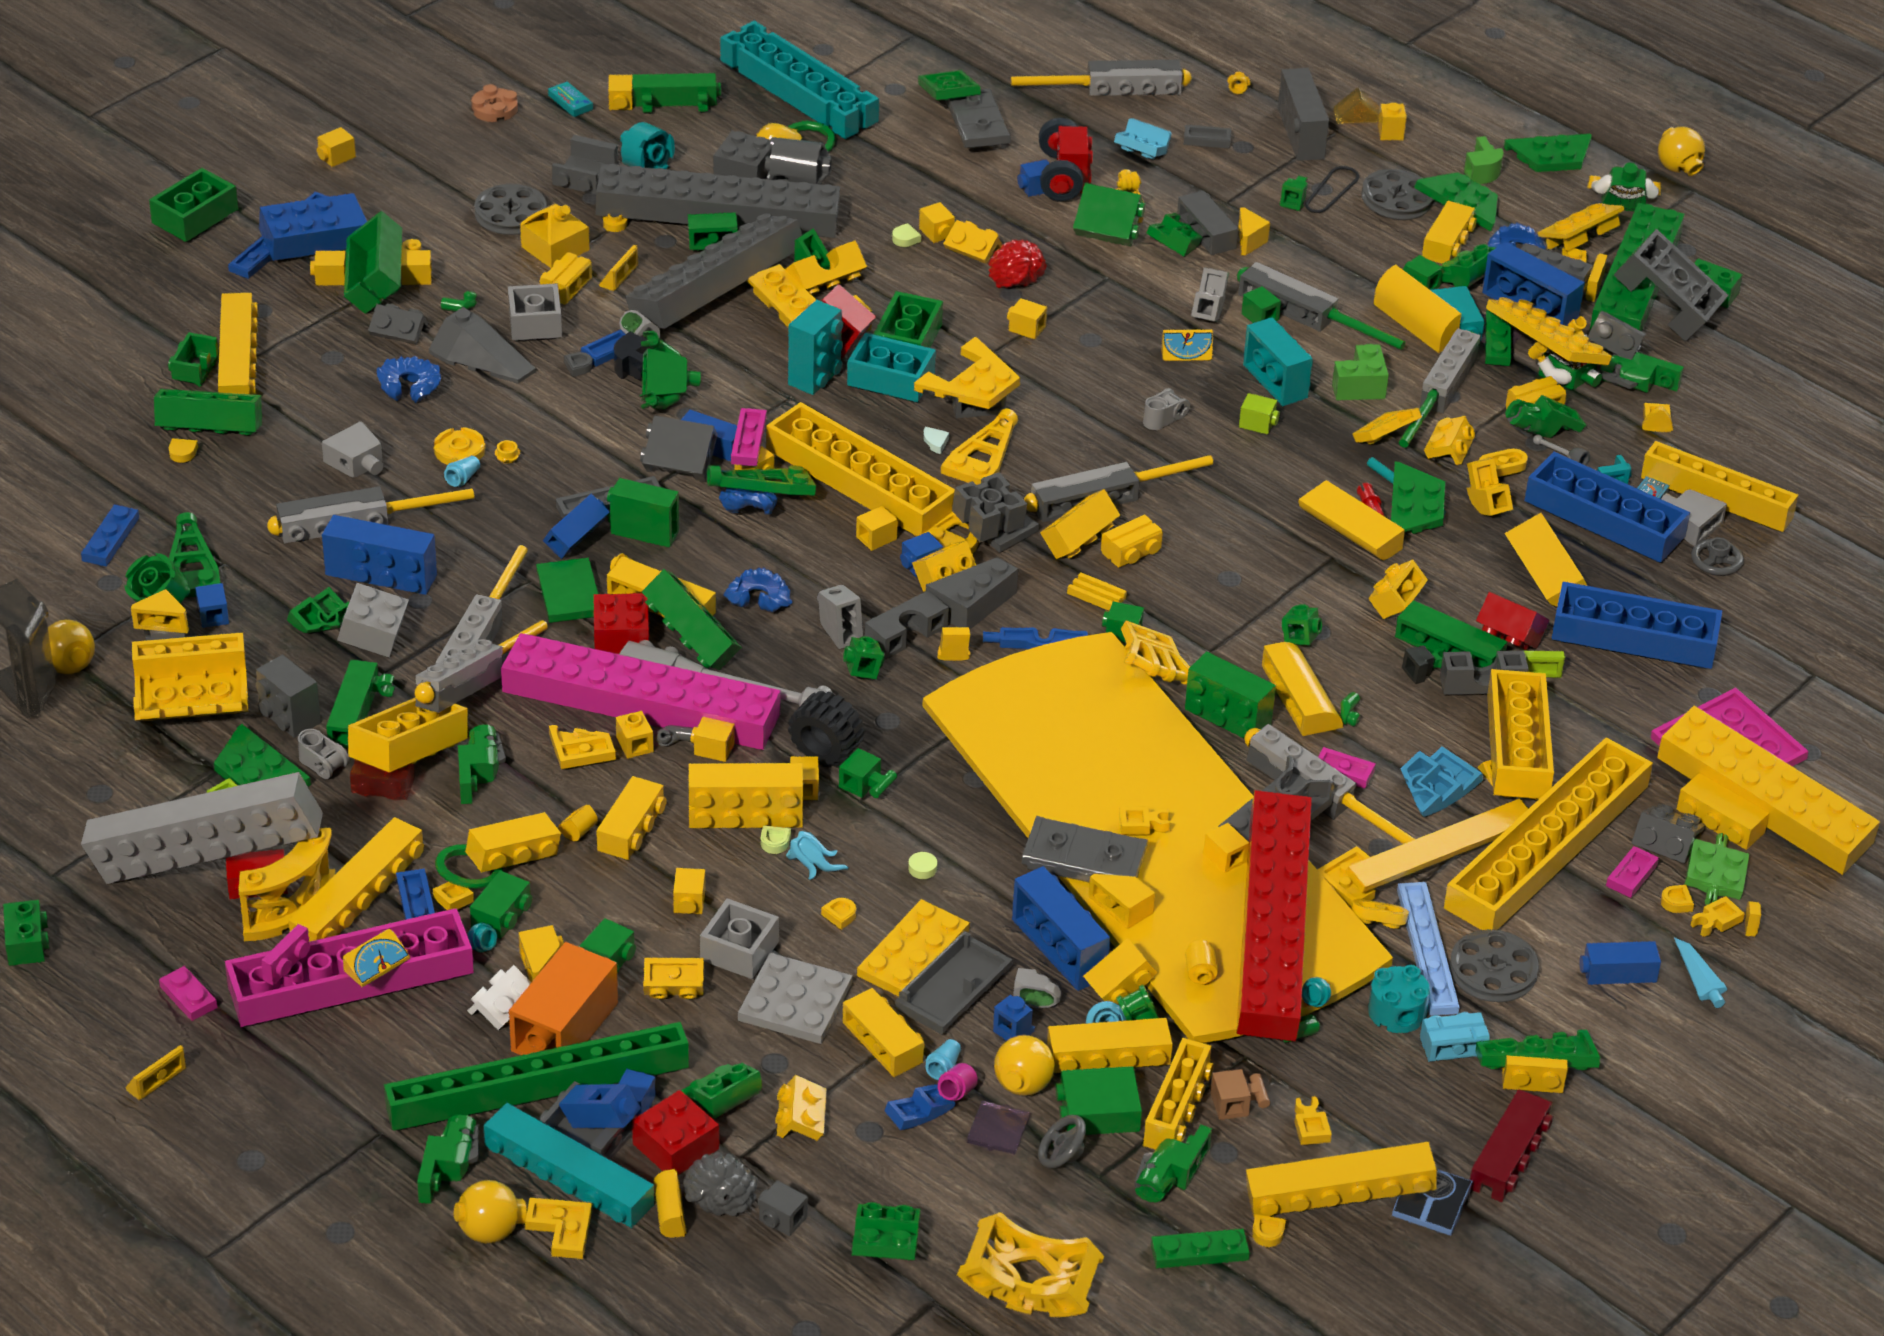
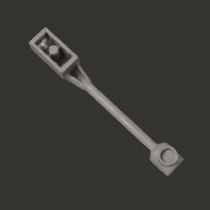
M642 640L640 643L628 641L619 654L780 690V699L797 703L799 707L814 692H832L827 686H819L817 689L807 687L802 693L705 669L704 666L683 657L676 648L671 646L665 649L656 648L648 640Z

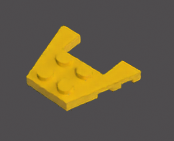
M974 337L961 347V356L975 362L973 365L950 382L927 372L914 382V391L923 393L924 390L935 392L937 397L944 398L947 395L958 397V402L990 409L1020 386V377L984 343Z

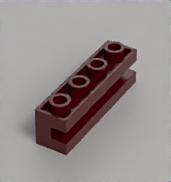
M1517 1090L1471 1169L1472 1191L1480 1193L1484 1185L1493 1188L1491 1198L1501 1203L1508 1192L1513 1193L1519 1181L1518 1174L1526 1172L1531 1160L1530 1153L1538 1151L1542 1141L1541 1134L1543 1132L1548 1133L1554 1119V1116L1550 1115L1552 1102L1523 1090Z

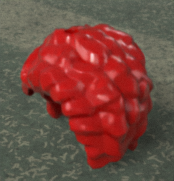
M1012 240L1006 242L1000 249L994 252L993 257L988 263L991 267L989 269V277L996 283L997 288L1012 287L1013 284L1015 286L1021 284L1026 287L1031 283H1035L1037 278L1044 275L1047 268L1046 260L1036 244L1028 240Z

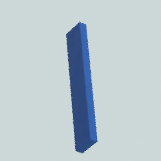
M314 192L306 200L328 196ZM261 236L228 264L229 272L249 279L272 260L263 237Z

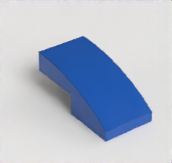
M938 1084L915 1088L911 1098L888 1101L884 1111L900 1130L919 1126L945 1114L954 1108L955 1102L944 1099L939 1094Z

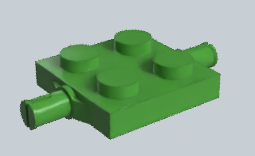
M1723 833L1717 834L1715 844L1694 839L1690 851L1684 885L1698 888L1707 893L1705 905L1710 904V901L1711 903L1717 901L1718 896H1727L1740 900L1743 893L1749 853L1727 848L1728 836L1724 834L1722 840Z

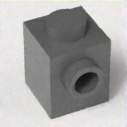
M778 1180L769 1189H765L758 1199L759 1220L766 1226L775 1228L789 1237L808 1217V1196Z

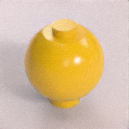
M1688 127L1669 128L1663 133L1658 145V156L1666 169L1676 173H1680L1681 169L1688 176H1693L1704 167L1702 160L1705 155V144L1699 133Z
M60 620L48 626L43 632L39 642L40 656L43 662L57 673H77L87 667L94 656V638L89 629L80 622Z
M1020 1035L1010 1038L1001 1045L995 1056L994 1071L997 1080L1007 1091L1020 1096H1028L1040 1092L1048 1085L1054 1073V1059L1050 1049L1043 1041L1033 1036Z
M493 1180L480 1181L471 1185L463 1192L459 1202L455 1203L454 1219L456 1222H459L462 1231L469 1238L480 1243H495L505 1239L512 1233L516 1224H524L526 1218L525 1200L516 1199L509 1187Z

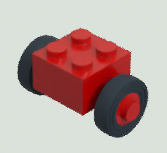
M1054 118L1047 121L1040 129L1039 145L1046 155L1057 158V161L1049 163L1042 170L1040 185L1043 193L1048 198L1056 201H1067L1082 193L1085 183L1091 184L1090 167L1093 162L1092 136H1088L1087 127H1078L1069 119Z

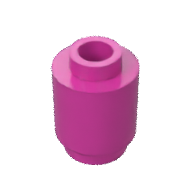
M956 1064L940 1076L938 1081L939 1094L944 1099L951 1101L961 1099L976 1087L977 1074L968 1064Z

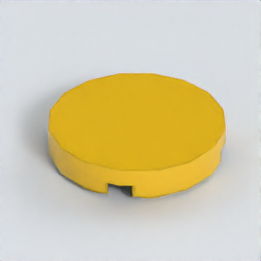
M463 427L461 431H454V428L447 429L440 433L434 441L436 458L447 465L469 456H475L480 460L485 454L486 448L483 436L470 428Z

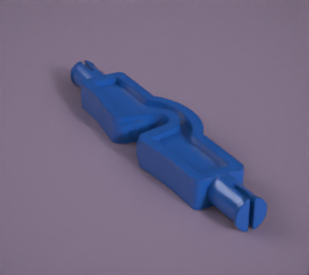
M1002 627L1000 632L983 631V643H1000L1001 648L1028 650L1053 642L1088 636V632L1053 628L1049 632V637L1042 639L1034 627Z

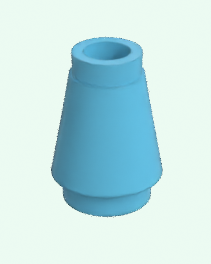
M469 456L449 463L444 471L445 480L454 487L465 485L480 468V461L475 456Z
M947 1040L926 1058L925 1068L929 1076L939 1080L943 1073L956 1065L959 1053L961 1052V1046L957 1041Z

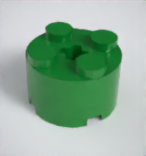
M155 553L157 556L151 557L148 555L142 556L129 567L125 576L127 578V585L124 586L126 593L136 603L166 589L181 604L190 593V587L185 575L163 554Z

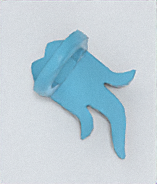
M800 831L798 837L791 840L790 850L787 852L786 857L789 860L798 859L809 870V880L816 876L817 870L814 864L824 872L848 869L846 865L829 864L823 855L827 857L835 856L837 850L828 851L811 832Z

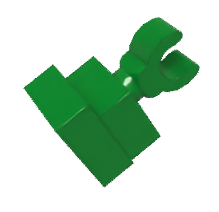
M1298 175L1296 180L1288 178L1284 182L1280 206L1297 211L1302 209L1303 201L1306 199L1307 177Z

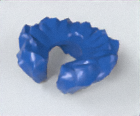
M1518 222L1515 224L1511 223L1508 227L1505 225L1500 227L1490 237L1488 247L1497 248L1506 241L1515 247V242L1536 245L1539 248L1548 250L1544 246L1543 239L1538 237L1534 229Z
M401 356L397 360L395 358L386 359L384 365L376 369L381 389L395 401H398L402 395L400 377L404 381L416 382L410 389L411 399L415 403L420 402L433 392L441 380L439 365L431 364L428 359L425 361L418 359L416 356L405 359Z
M727 487L726 491L720 492L719 500L723 507L732 513H738L740 508L750 505L755 508H762L766 515H770L777 503V497L772 492Z
M765 568L745 570L740 577H736L729 584L723 594L732 605L746 607L750 600V590H764L768 595L760 592L758 605L760 609L770 613H774L779 608L792 604L790 599L791 591L785 581L782 580L778 573L773 574L771 570H766Z

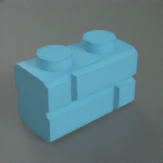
M1462 1012L1458 1015L1444 1017L1434 1015L1422 1020L1420 1040L1425 1049L1428 1062L1476 1057V1042L1490 1040L1481 1012L1471 1014Z

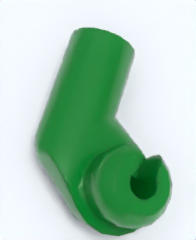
M465 291L463 294L464 299L460 300L443 297L441 309L456 312L462 307L467 310L473 308L478 302L476 301L477 294L476 292Z
M1355 692L1349 693L1341 701V719L1346 726L1349 724L1354 727L1359 722L1360 714L1353 712V708L1360 702V697Z
M1308 1014L1301 1019L1296 1039L1313 1036L1318 1032L1320 1023L1314 1015Z

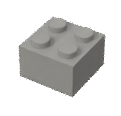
M558 284L508 286L512 340L524 341L528 339L562 337Z
M357 583L344 615L337 641L390 657L409 599Z
M727 898L700 935V958H704L706 963L753 979L766 961L769 953L773 951L779 942V917Z

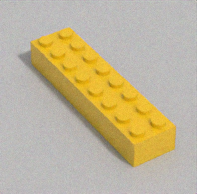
M802 402L766 425V449L792 465L803 467L809 475L870 510L883 506L896 516L899 527L915 536L924 534L953 512L952 506L955 489Z
M1693 706L1661 738L1658 759L1691 780L1698 773H1701L1770 813L1767 828L1841 875L1875 841L1880 824L1879 820L1696 706Z

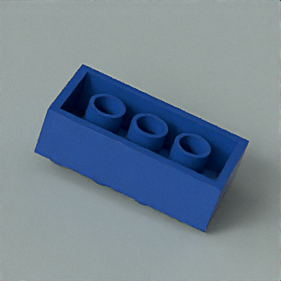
M351 193L260 207L259 230L274 261L313 255L316 251L346 250L347 237L365 224L367 220L355 194Z
M1505 241L1488 253L1482 293L1495 300L1504 297L1514 302H1518L1519 299L1530 301L1533 303L1534 308L1546 311L1547 316L1557 318L1561 321V325L1568 326L1573 319L1576 321L1579 317L1585 282Z
M338 515L332 516L322 533L325 575L427 595L437 576L434 534Z
M1044 866L1015 878L1012 920L1077 991L1091 986L1083 976L1109 954V935L1095 922L1090 912L1080 906L1074 895L1065 890L1055 875H1051Z

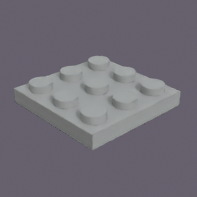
M769 953L738 1011V1021L822 1044L852 985V975Z

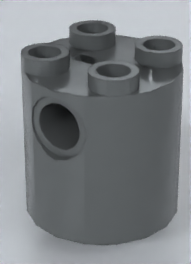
M771 137L769 144L771 156H767L765 160V170L768 171L767 180L807 182L809 184L822 185V181L827 176H830L832 158L823 142Z

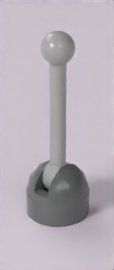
M1536 435L1533 438V442L1536 445H1545L1585 466L1589 461L1590 452L1585 449L1573 448L1571 451H1568L1544 440L1541 435Z

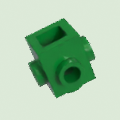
M1305 604L1293 606L1282 618L1284 642L1310 645L1322 631L1323 623L1322 619L1319 618L1318 608H1309Z
M851 637L850 645L844 649L843 661L846 662L851 676L877 679L879 669L884 663V652L881 651L878 641L871 637Z

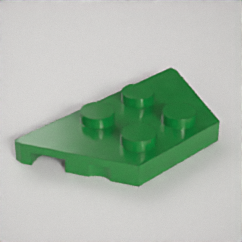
M1561 134L1547 137L1536 136L1531 138L1505 139L1504 149L1506 151L1514 150L1517 153V159L1528 164L1535 172L1582 169L1592 135Z
M1459 172L1422 178L1416 181L1415 189L1443 205L1447 201L1475 208L1474 218L1477 219L1476 224L1490 232L1493 230L1498 194L1492 192L1488 187L1478 184Z
M1395 462L1391 521L1405 529L1404 532L1411 530L1412 534L1422 532L1427 528L1432 529L1443 526L1445 481L1403 463Z
M243 724L237 727L214 762L215 772L225 780L230 778L238 786L297 772L300 773L307 787L311 786L310 777Z

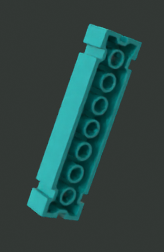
M755 20L742 26L741 31L738 33L732 31L720 37V60L732 68H739L741 74L815 121L824 123L829 128L832 127V131L840 137L846 139L858 133V128L865 129L879 122L878 97L867 90L861 92L859 85L774 32L768 34L767 28Z

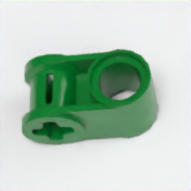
M1143 984L1139 986L1137 991L1124 997L1121 995L1116 997L1127 1021L1159 1018Z

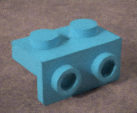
M1130 118L1126 131L1116 133L1114 142L1121 144V148L1124 150H1138L1142 152V156L1155 159L1156 156L1166 154L1172 133L1171 131Z

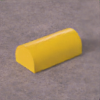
M675 1169L666 1170L659 1173L654 1179L660 1232L669 1238L684 1237L686 1227L677 1171Z

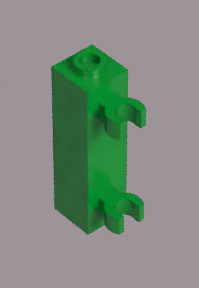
M716 73L632 74L633 107H642V112H652V106H698V112L708 111L707 106H716V96H721V83L716 82Z
M350 660L326 725L327 737L333 742L340 744L343 748L348 749V725L367 718L376 692L386 697L393 696L395 686H392L394 676L391 674L378 676V663Z

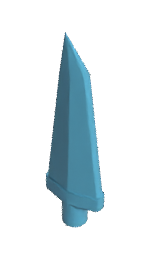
M1674 938L1701 1001L1710 999L1715 1008L1722 1007L1725 1004V1000L1721 994L1727 991L1724 982H1721L1691 944Z

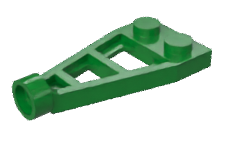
M709 465L707 469L708 486L791 495H815L816 485L807 470L801 466L792 465L788 468L721 471L720 466ZM768 480H781L782 482L768 481Z
M184 512L176 518L177 530L169 559L179 570L181 564L201 562L203 570L182 572L190 587V593L187 597H196L195 587L220 583L219 568L198 529L197 517L193 513ZM185 523L191 524L190 526H182ZM197 544L198 551L181 552V546Z

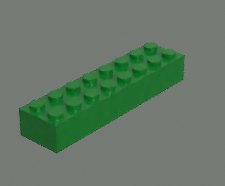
M1637 204L1593 308L1589 332L1601 311L1612 315L1641 332L1643 331L1660 288L1646 277L1630 291L1614 274L1656 229L1677 247L1681 237L1684 213L1672 209L1667 210L1654 207L1651 204Z

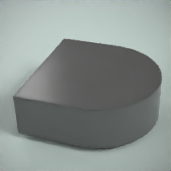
M576 352L564 355V364L572 377L586 374L593 368L592 357L587 353Z

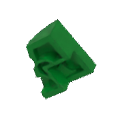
M1177 213L1165 214L1162 223L1149 225L1146 234L1183 257L1190 254L1201 243L1203 238L1188 223L1179 222L1181 216Z
M328 587L314 598L310 596L290 610L287 621L304 633L340 628L349 601L344 603Z

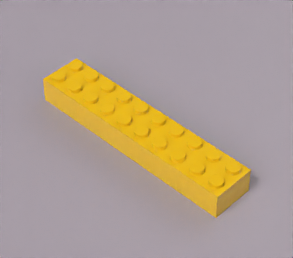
M1607 737L1603 739L1447 884L1444 909L1480 930H1498L1648 787L1653 762Z

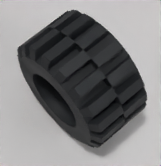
M818 691L817 693H812L791 715L788 721V732L792 735L791 740L796 744L799 752H802L805 757H818V765L823 764L825 767H830L831 765L835 767L840 763L842 764L862 742L863 735L865 734V730L862 728L864 724L859 719L857 710H854L849 702L844 701L843 697L835 696L832 692Z

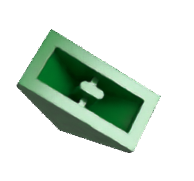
M814 228L795 240L794 262L815 255L818 264L823 269L830 270V262L826 255L828 251Z

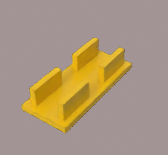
M1603 203L1590 205L1586 209L1576 212L1539 231L1538 237H1546L1548 249H1553L1564 243L1565 251H1569L1587 242L1586 232L1595 227L1597 234L1601 235L1620 226L1618 213L1624 211V206L1606 205Z
M780 264L760 271L747 280L753 286V293L768 308L774 307L779 312V319L788 328L789 324L793 321V317L799 316L816 300Z

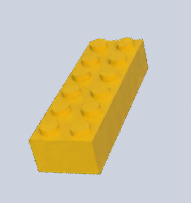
M1491 669L1487 702L1493 795L1540 799L1552 788L1554 776L1546 673Z

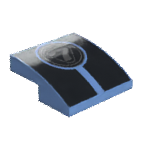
M1436 1169L1437 1190L1399 1195L1392 1216L1451 1236L1460 1218L1461 1209L1471 1191L1473 1181Z

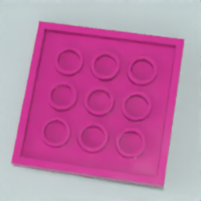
M1736 687L1698 706L1702 711L1792 767L1808 757L1809 751ZM1683 715L1651 731V739L1660 746L1662 736Z

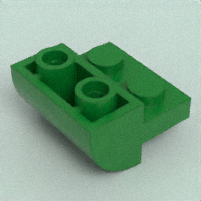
M1481 244L1474 247L1473 251L1459 252L1455 258L1442 264L1441 282L1454 283V287H1470L1485 277L1488 253L1496 247H1488L1487 244Z
M743 1062L733 1066L727 1064L717 1067L713 1073L702 1079L694 1080L690 1086L681 1091L714 1120L759 1094L762 1090V1080L758 1070Z
M875 1202L858 1204L852 1255L915 1260L918 1245L920 1209L912 1208L908 1205H898L896 1207L882 1206Z

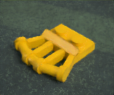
M1125 621L1121 628L1127 643L1125 649L1128 650L1124 663L1128 665L1134 664L1145 670L1147 675L1152 677L1158 675L1166 682L1174 680L1187 685L1188 669L1190 666L1180 656L1172 637Z

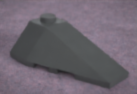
M464 307L445 318L429 348V354L446 364L455 366L456 363L467 365L468 370L474 372L477 369L490 372L492 377L514 383H520L536 372V368L488 323Z

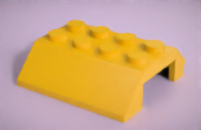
M243 633L132 642V661L135 676V697H133L136 722L249 712Z

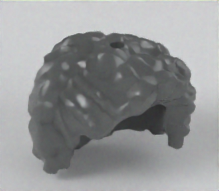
M720 1152L715 1153L713 1156L705 1154L701 1160L693 1162V1165L686 1170L685 1177L682 1179L686 1200L699 1204L706 1213H713L716 1216L722 1214L736 1216L738 1212L743 1213L756 1199L757 1177L751 1175V1170L746 1168L739 1159H735L732 1154L723 1155Z

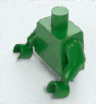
M645 331L643 334L647 336L648 341H641V346H650V348L643 354L642 394L639 396L646 403L642 404L641 408L651 407L664 410L679 402L680 398L685 395L687 386L699 387L701 373L699 371H687L686 357L681 356L680 352L659 339L657 332Z

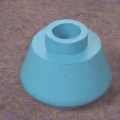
M1111 1001L1097 1003L1089 1010L1086 1017V1024L1126 1021L1120 1006Z

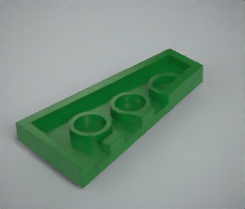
M1587 1029L1577 1030L1576 1036L1568 1037L1565 1032L1553 1033V1037L1550 1039H1542L1538 1035L1526 1036L1523 1042H1517L1513 1038L1476 1042L1475 1053L1480 1065L1490 1069L1505 1067L1507 1055L1567 1060V1067H1573L1578 1070L1599 1068L1600 1055Z

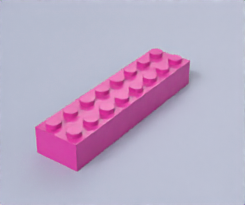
M457 908L310 941L308 954L300 959L290 969L289 973L274 985L265 982L263 979L261 960L270 951L225 961L227 984L241 1027L474 973L472 947ZM391 929L410 955V959L361 987L344 972L343 956L385 930Z

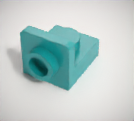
M1616 455L1614 465L1602 466L1597 469V471L1628 484L1629 478L1632 476L1631 466L1629 463H1626L1622 455Z

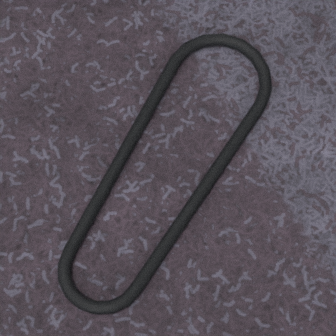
M1348 166L1333 168L1308 198L1305 208L1313 213L1325 212L1358 181L1360 177L1359 172ZM1346 169L1356 174V178L1323 209L1316 210L1309 207L1311 200L1333 172Z

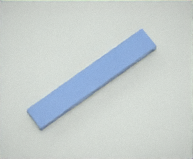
M1398 883L1397 892L1401 907L1409 911L1406 927L1416 966L1420 969V974L1426 978L1430 985L1429 1016L1458 1014L1459 1003L1427 883Z

